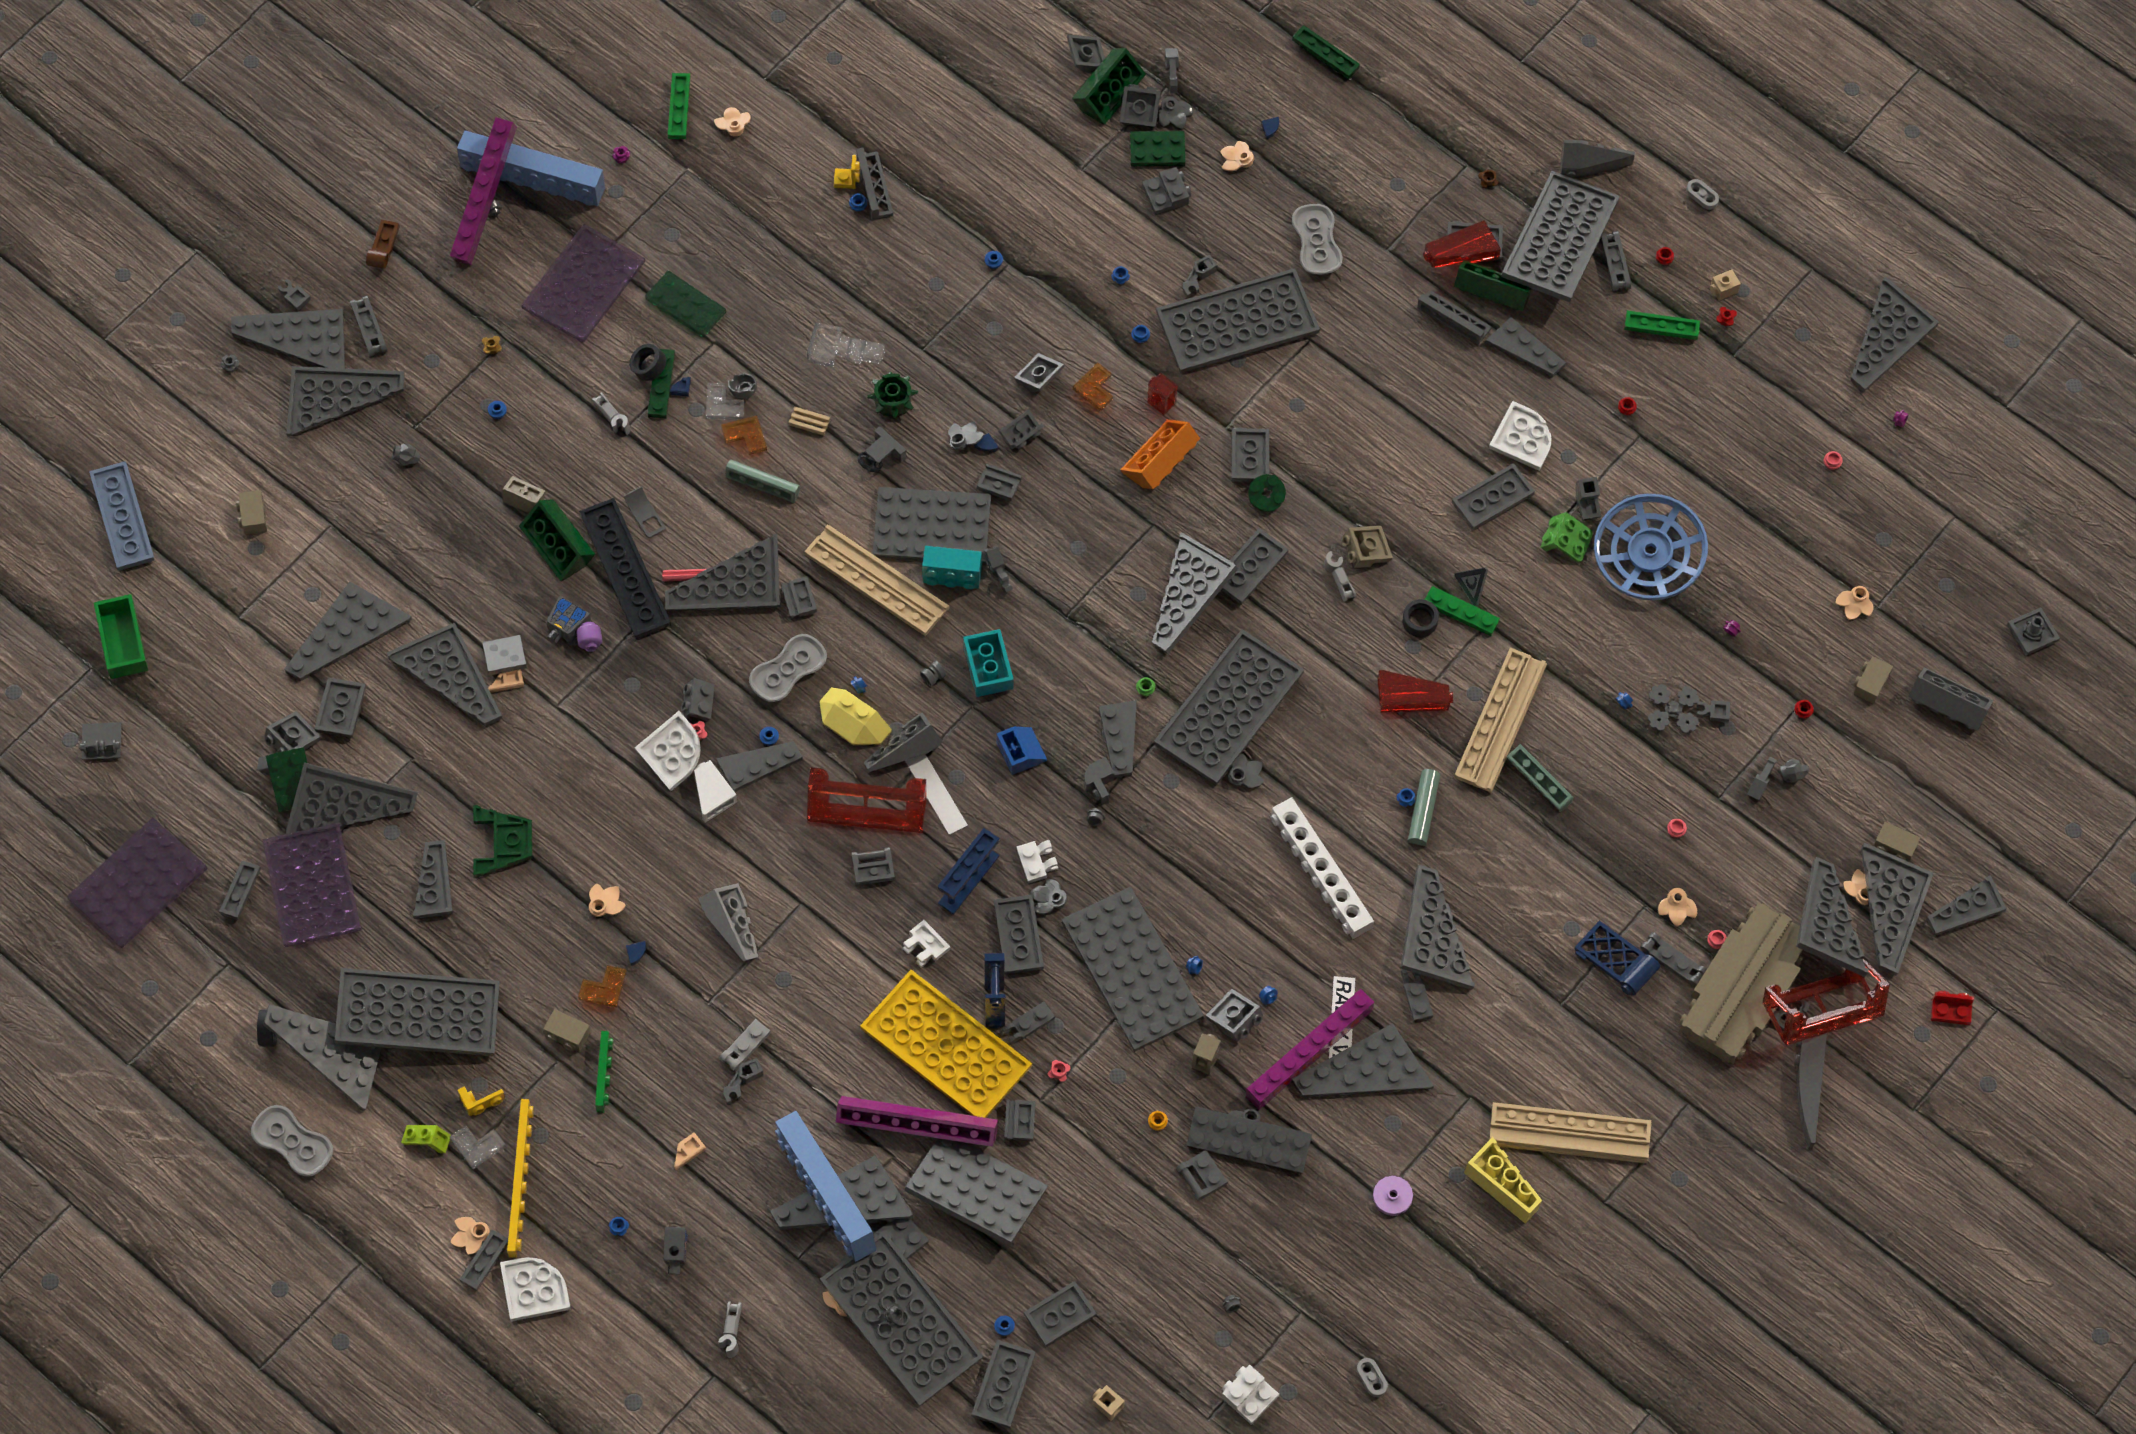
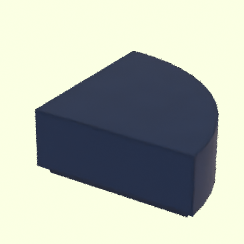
M1279 117L1261 121L1266 139L1273 137L1278 130Z
M684 377L673 384L670 389V395L689 396L691 377Z
M989 433L984 435L977 444H974V447L978 450L989 452L999 450V447Z
M645 941L626 946L631 966L637 964L646 951Z

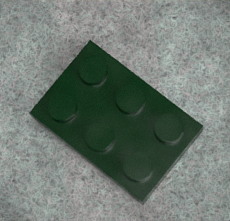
M1185 131L1130 132L1131 167L1185 166Z
M304 746L265 755L279 812L292 809L304 762L308 763Z

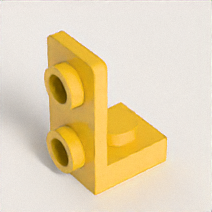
M852 155L851 169L835 168L834 188L856 189V182H860V162L856 161V155Z
M465 1086L458 1089L459 1097L469 1116L479 1115L486 1108L497 1106L505 1099L502 1089L478 1101L475 1100L471 1091L467 1092Z

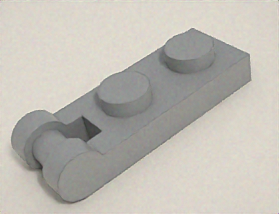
M755 1019L734 1043L720 1055L719 1060L723 1063L726 1062L730 1065V1069L736 1071L739 1065L743 1064L771 1034L770 1030ZM735 1054L738 1056V1058L734 1059L731 1056Z

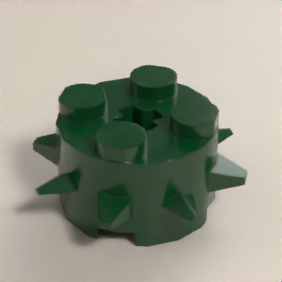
M889 372L883 375L880 380H872L875 386L874 393L868 395L867 398L874 400L876 413H880L883 416L897 417L898 415L906 414L908 410L914 408L911 404V396L918 394V391L911 389L909 376L902 378L900 374Z

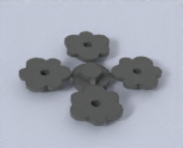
M1665 685L1653 686L1652 691L1649 693V698L1654 700L1655 704L1663 703L1666 706L1665 712L1655 710L1654 713L1649 714L1648 721L1651 722L1650 726L1663 731L1665 726H1668L1670 723L1669 717H1678L1677 726L1681 727L1683 733L1695 731L1699 720L1693 717L1692 713H1681V705L1692 707L1693 704H1697L1700 700L1697 690H1691L1688 686L1684 687L1682 691L1678 692V703L1675 701L1669 702L1671 692L1667 690Z

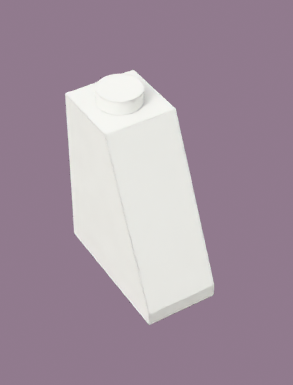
M711 760L706 763L703 762L694 770L703 821L706 823L737 803V796Z

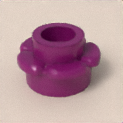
M625 146L616 147L613 150L612 157L618 163H625L630 157V151Z
M1904 410L1897 411L1893 418L1895 426L1903 428L1909 414L1905 413Z
M1725 621V626L1723 627L1725 632L1734 637L1741 632L1739 629L1740 625L1736 621Z

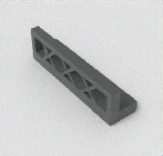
M864 148L856 149L857 162H860V174L872 220L893 216L878 152L865 154ZM875 158V165L873 167L869 166L867 160ZM872 173L880 176L877 182L871 180ZM877 188L884 191L881 198L875 195L874 191ZM883 204L888 207V211L879 212L878 206Z
M1431 290L1426 295L1422 294L1418 299L1417 308L1477 345L1483 341L1491 330V326Z

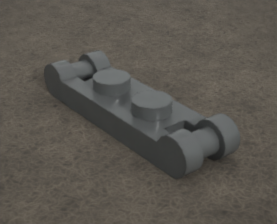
M1613 231L1612 234L1603 233L1600 243L1608 269L1612 291H1618L1620 288L1625 290L1631 289V281L1619 232ZM1622 277L1623 281H1617V278Z
M363 296L362 299L357 301L355 299L351 300L350 305L369 356H375V353L381 351L382 353L387 352L384 338L368 296ZM373 342H379V345L372 346L371 344Z
M1651 932L1648 936V941L1640 946V949L1645 954L1654 957L1661 965L1693 987L1697 986L1707 970L1666 943L1654 932ZM1654 944L1659 947L1657 951L1652 948ZM1690 972H1695V976L1690 975Z

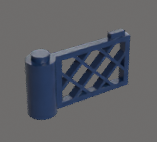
M1600 920L1575 946V954L1584 961L1588 959L1620 983L1622 991L1627 995H1636L1660 969V964L1654 957L1648 954L1645 955ZM1601 928L1606 932L1607 938H1596L1595 932ZM1607 942L1608 950L1597 951L1596 943ZM1610 942H1620L1622 949L1611 950ZM1586 943H1594V951H1585L1582 947ZM1623 953L1624 961L1612 962L1611 954ZM1625 953H1634L1638 957L1635 961H1626ZM1609 954L1610 962L1601 963L1598 960V955ZM1624 966L1625 972L1619 976L1613 971V967Z

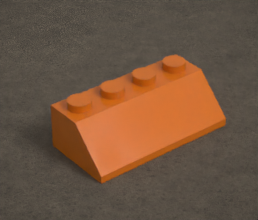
M1167 419L1120 471L1142 488L1154 489L1160 485V481L1172 472L1173 467L1184 459L1187 452L1196 446L1200 437L1189 422Z

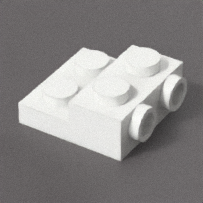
M1249 1365L1247 1368L1242 1366L1236 1373L1237 1378L1233 1382L1229 1380L1223 1386L1222 1390L1224 1392L1221 1398L1252 1425L1279 1397V1393L1264 1381L1265 1378Z

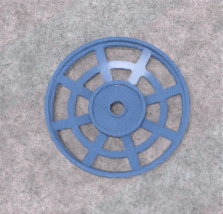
M1641 494L1624 499L1605 514L1596 531L1594 553L1598 568L1604 578L1621 593L1642 600H1661L1676 596L1685 591L1700 576L1707 559L1708 541L1706 531L1698 516L1681 501L1661 494ZM1658 502L1673 508L1667 517L1657 513H1644L1642 503ZM1635 504L1636 516L1626 520L1619 528L1610 522L1611 518L1619 511ZM1679 511L1684 513L1693 522L1699 534L1687 537L1683 528L1674 521ZM1646 520H1658L1664 522L1660 529L1648 528ZM1639 522L1641 530L1637 531L1633 536L1624 532L1630 525ZM1670 527H1673L1679 533L1682 540L1672 542L1671 538L1666 534ZM1607 528L1614 533L1611 543V555L1600 556V540L1604 529ZM1619 538L1629 543L1628 552L1617 554ZM1701 541L1702 556L1698 568L1694 569L1687 566L1690 558V545ZM1652 546L1656 549V552L1649 554L1645 549ZM1684 547L1682 563L1672 559L1673 550ZM1630 560L1635 566L1632 573L1628 574L1619 561ZM1602 563H1614L1618 572L1627 579L1622 586L1613 581ZM1667 565L1677 569L1671 576L1662 579L1660 570L1664 569ZM1642 571L1652 572L1655 581H1643L1637 578ZM1682 572L1692 576L1681 588L1667 593L1665 584L1675 580ZM1633 583L1645 587L1657 586L1659 595H1641L1628 590Z

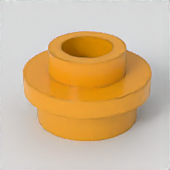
M1154 1111L1149 1115L1148 1124L1153 1130H1163L1167 1126L1168 1118L1165 1113ZM1155 1119H1160V1120H1161V1123H1160V1124H1156V1123L1154 1122V1120H1155Z

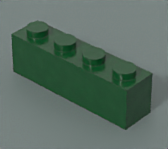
M1463 260L1454 283V287L1459 288L1461 291H1468L1476 294L1478 297L1487 298L1495 303L1504 304L1514 310L1521 311L1524 310L1528 303L1532 289L1501 277L1502 273L1466 260Z

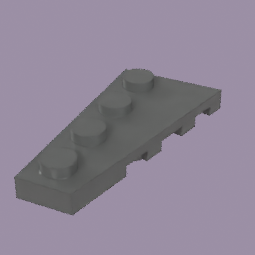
M1137 700L1099 706L1114 778L1132 775Z
M794 741L716 758L720 769L734 792L803 760Z
M1990 875L1966 893L1959 895L1955 900L1929 915L1927 921L1934 936L2003 913L2007 908Z

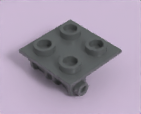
M122 723L82 724V743H80L82 760L121 758Z

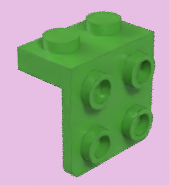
M1564 512L1550 519L1549 527L1543 535V542L1540 548L1544 551L1558 548L1576 562H1581L1593 532L1573 516Z

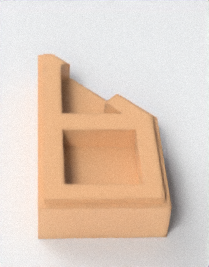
M521 669L499 673L494 683L488 687L490 693L524 687Z
M692 1133L678 1143L674 1165L676 1171L706 1150L705 1145L695 1133Z

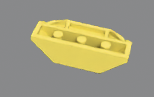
M831 687L820 700L823 725L852 745H881L892 732V729L876 710L847 690Z

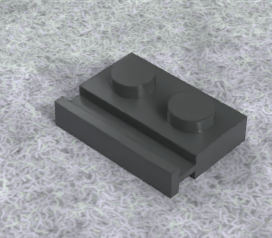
M986 464L985 470L977 484V490L1012 502L1022 476Z
M807 576L791 580L788 583H781L791 619L797 616L801 617L817 613Z
M1007 1100L1004 1140L1033 1141L1035 1101Z

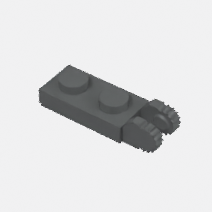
M1401 970L1404 983L1403 988L1413 1022L1433 1018V1012L1423 980H1421V975L1413 972L1415 982L1409 983L1407 971Z
M1042 1002L1000 1030V1034L1004 1036L1015 1029L1017 1033L1006 1041L1008 1045H1012L1052 1022L1055 1016L1046 1003Z

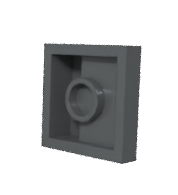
M1130 84L1129 87L1125 86L1120 123L1156 128L1161 91H1157L1155 87L1141 89L1139 88L1140 86Z
M1177 167L1159 172L1158 177L1142 181V187L1155 215L1189 204L1191 190L1189 186L1184 185V174L1182 171L1178 172Z
M297 711L268 726L264 735L266 744L268 746L273 745L277 752L303 746L305 750L319 742L321 738Z
M1233 989L1206 1014L1208 1021L1221 1028L1223 1034L1236 1042L1247 1038L1249 1030L1254 1025L1258 1026L1263 1016L1259 1005Z

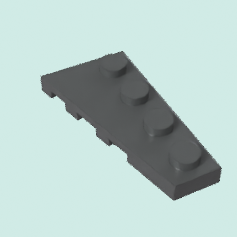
M1512 317L1486 340V344L1489 346L1493 345L1499 348V351L1505 354L1509 353L1515 356L1517 360L1531 364L1533 368L1552 378L1566 364L1565 361Z
M445 840L425 842L416 905L413 913L414 919L453 914Z

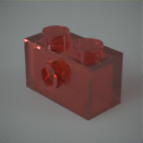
M1162 373L1157 377H1152L1148 383L1147 403L1165 415L1177 402L1178 385Z

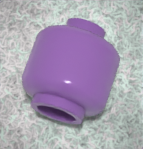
M585 622L576 631L580 648L592 652L601 646L603 642L601 629L594 622Z

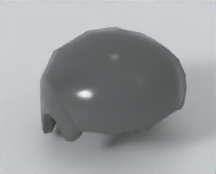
M735 374L731 381L728 380V388L735 398L745 400L756 392L757 381L751 374Z

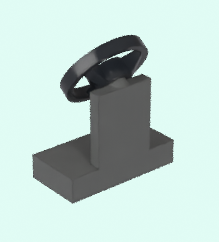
M879 426L875 430L876 441L865 452L860 453L857 458L858 463L864 469L870 472H879L883 467L882 460L890 453L897 460L903 462L906 459V449ZM861 459L865 460V462H866L868 465H870L871 467H869V466H867L866 464H864Z

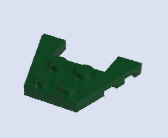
M473 805L474 824H494V858L473 859L474 878L533 859L531 819L512 814L506 815L497 812V810H487L481 808V806Z

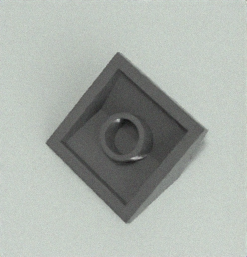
M1067 35L1074 66L1085 73L1094 72L1105 59L1099 37Z
M1038 353L1014 378L1030 392H1038L1065 366Z

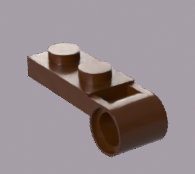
M381 219L372 249L368 250L366 256L367 266L381 269L386 268L400 228L399 223Z

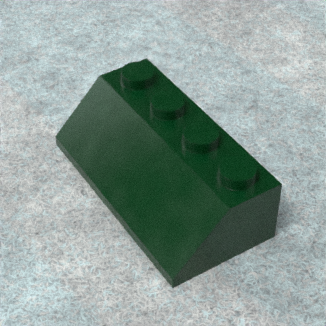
M1127 48L1113 49L1073 96L1072 100L1083 113L1105 125L1122 105L1124 87H1129L1130 84L1138 85L1146 73Z
M554 499L539 500L519 525L520 529L560 581H564L585 568L595 555Z

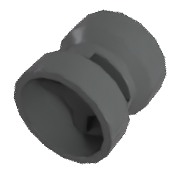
M934 661L930 664L929 668H924L920 671V676L929 687H932L938 679L946 676V672L940 663Z

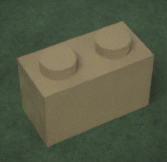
M261 490L238 493L239 500L236 501L237 512H241V517H238L239 528H243L245 535L268 532Z
M1872 656L1870 662L1866 661L1861 669L1864 672L1861 677L1857 676L1853 684L1856 687L1854 695L1874 704L1893 666Z
M1884 822L1874 847L1910 862L1920 837Z
M554 1009L543 1028L547 1040L553 1043L559 1042L566 1049L578 1052L581 1051L591 1033L590 1025Z
M1202 1033L1193 1053L1192 1068L1210 1075L1219 1056L1221 1040H1218L1212 1034L1206 1035Z

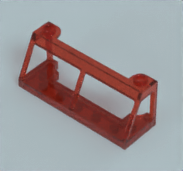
M810 767L807 821L923 833L927 801V779H910L906 784V789L828 781L829 775L826 770ZM830 794L863 797L864 806L829 803ZM868 798L906 802V810L868 807Z
M1863 959L1865 967L1879 981L1872 991L1865 981V977L1846 969L1845 973L1781 992V987L1776 984L1765 987L1763 1005L1781 1040L1787 1046L1884 1016L1890 984ZM1858 982L1862 983L1867 993L1866 1001L1827 1012L1819 994ZM1813 996L1823 1014L1807 1019L1797 1008L1790 1009L1786 1004ZM1779 1006L1787 1013L1784 1032L1771 1010Z

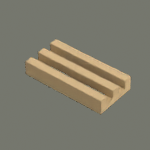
M794 407V412L788 422L789 426L824 436L830 422V417ZM795 419L800 420V421H804V422H806V423H808V424L795 421ZM814 424V425H817V426H821V427H823V428L821 429V428H818V427H815V426H811V425Z

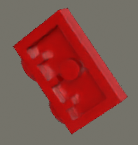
M1948 991L1935 992L1932 998L1931 1021L1970 1025L1974 996H1969L1966 993L1950 994Z

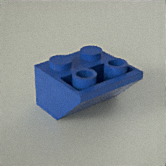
M1014 726L996 734V743L1012 775L1047 761L1032 727Z

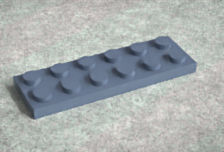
M126 461L89 471L118 571L155 561Z

